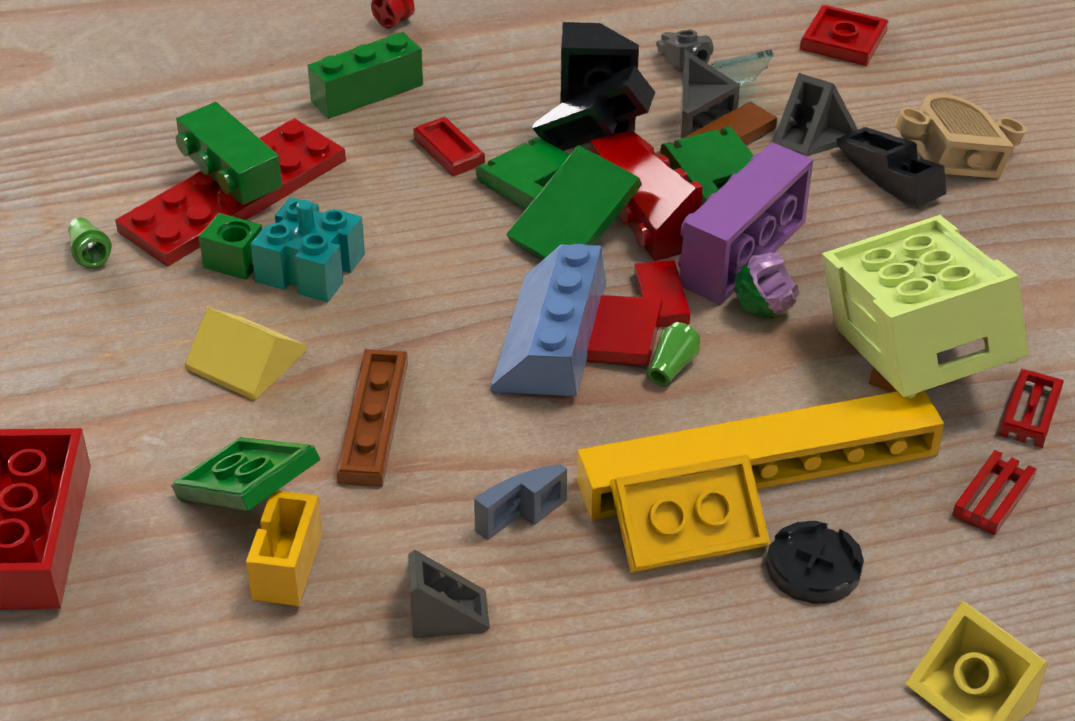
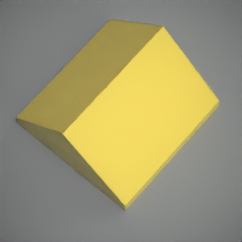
M207 307L185 362V367L189 372L255 401L307 350L306 344L249 319Z
M962 601L916 667L906 685L952 721H1020L1035 708L1048 662L971 605Z

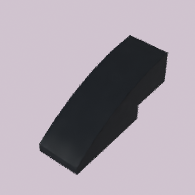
M633 65L573 95L536 121L532 129L540 139L562 151H566L578 145L589 143L590 140L612 135L617 123L648 113L655 91L637 67Z
M863 127L837 138V146L866 177L896 198L919 207L947 194L944 165L919 158L917 156L916 142L868 127Z

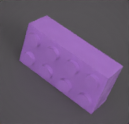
M771 142L762 152L755 154L740 172L734 173L718 192L712 193L695 213H690L684 219L680 231L681 236H683V244L678 266L681 268L680 279L683 288L722 305L734 293L736 275L747 264L751 256L770 252L775 253L806 221L813 159Z

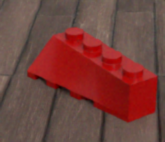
M633 130L590 140L591 152L640 178L642 186L619 213L621 221L624 224H628L634 232L638 245L641 248L644 247L654 261L680 255L683 244V236L680 233L684 219L690 213H695L701 207L703 186L697 181L687 182L688 176L686 172L681 168L672 170L670 168V160L663 154L655 156L654 147Z

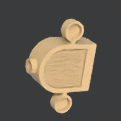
M943 93L926 96L919 110L910 107L901 108L894 123L903 139L916 142L917 150L923 159L944 165L945 174L997 179L1000 178L1014 146L1020 145L1026 133V127L1013 118L999 117L997 122H995L986 111L966 99Z

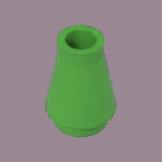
M85 218L74 219L68 226L71 253L74 260L82 266L91 268L103 265L111 253L112 244L110 238L93 226L89 220Z
M675 322L670 327L662 330L651 365L647 369V376L652 382L660 386L669 385L673 377L698 355L701 339L695 329L685 323Z

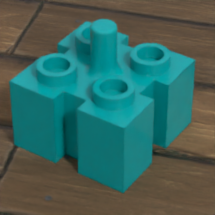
M289 197L275 214V223L266 225L251 243L255 282L285 290L289 284L298 286L300 295L328 303L343 284L342 271L351 273L365 255L362 216L339 209H331L322 213L319 212L318 204L312 203L309 200Z

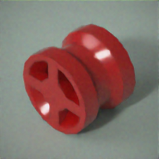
M372 0L371 10L381 26L393 28L399 24L400 20H406L414 14L415 4L413 0Z

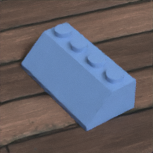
M583 244L559 245L525 275L492 380V392L577 396L588 356L587 349L601 295H604L606 287L602 246Z

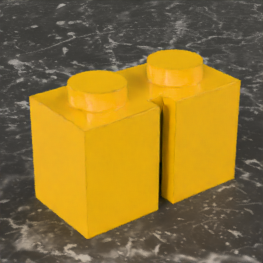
M277 490L268 498L260 521L261 529H257L246 560L252 601L300 606L323 534L319 497L313 494Z

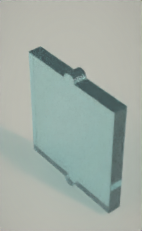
M771 49L716 61L711 66L736 83L743 84L755 81L761 72L768 68L767 64L774 55Z

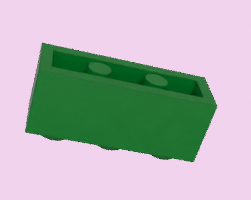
M404 32L390 34L384 39L358 45L349 51L326 56L322 60L307 65L311 102L327 119L423 85L422 49Z
M216 101L176 118L178 135H176L175 139L179 151L183 156L190 157L203 174L210 175L219 184L224 193L231 194L240 204L244 205L282 188L279 155Z

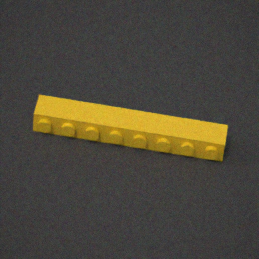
M896 391L577 449V484L590 519L593 521L617 516L610 485L612 478L748 454L757 489H763L938 456L944 422L925 391L916 393V397L913 398L903 397Z

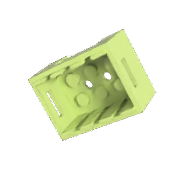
M941 215L822 253L835 328L903 397L913 398L916 397V393L1008 362L1014 364L1017 363V359L1029 356L1019 275L998 259L993 261L962 237L959 234L958 228ZM981 338L984 340L985 349L938 364L937 353Z

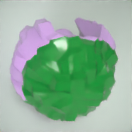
M778 252L751 256L747 264L737 273L733 290L741 303L743 311H748L755 316L760 315L765 318H772L775 315H783L786 310L793 307V304L796 303V297L800 295L797 282L794 283L784 266L785 262Z

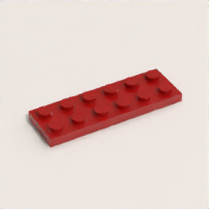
M293 118L259 138L279 155L282 188L242 205L231 194L224 193L219 184L210 175H205L202 171H199L115 219L117 232L168 267L200 248V234L219 213L243 220L251 218L345 162V148Z

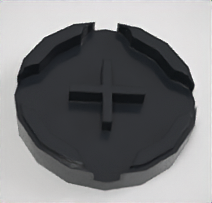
M819 521L796 522L782 528L775 535V540L770 544L767 553L766 565L770 579L780 591L795 600L812 604L833 603L849 596L859 585L864 563L860 545L849 533L840 528L839 532L828 529V523Z

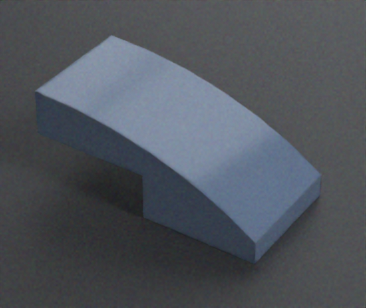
M558 464L530 470L502 481L475 497V531L489 540L520 516H523L533 525L537 524L567 501V468Z

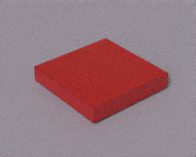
M822 5L801 38L800 50L867 66L887 32L889 20Z
M601 295L587 349L588 356L586 361L649 365L660 323L662 299Z

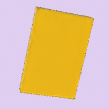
M748 454L612 478L610 481L630 574L758 550L770 546Z

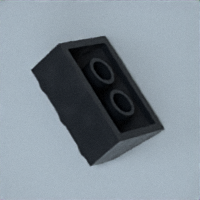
M562 22L560 104L590 85L633 65L638 69L639 45L602 23ZM636 117L617 123L612 135L630 130L635 132Z

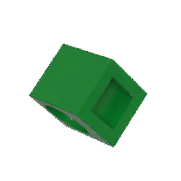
M219 213L199 236L203 268L247 280L254 271L251 243L262 231V225Z

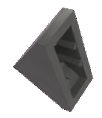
M684 49L680 106L681 139L737 109L740 84Z
M798 73L773 143L809 156L837 148V138L854 132L858 128L834 83Z
M415 549L408 554L413 638L484 633L490 628L485 589Z

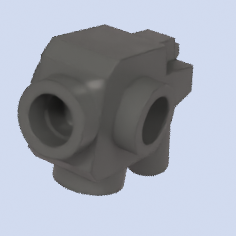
M692 29L676 33L665 32L661 34V41L656 42L658 52L665 56V62L675 65L680 71H683L684 49L706 63L710 61V56L714 50L713 42L708 35L698 36L697 32Z

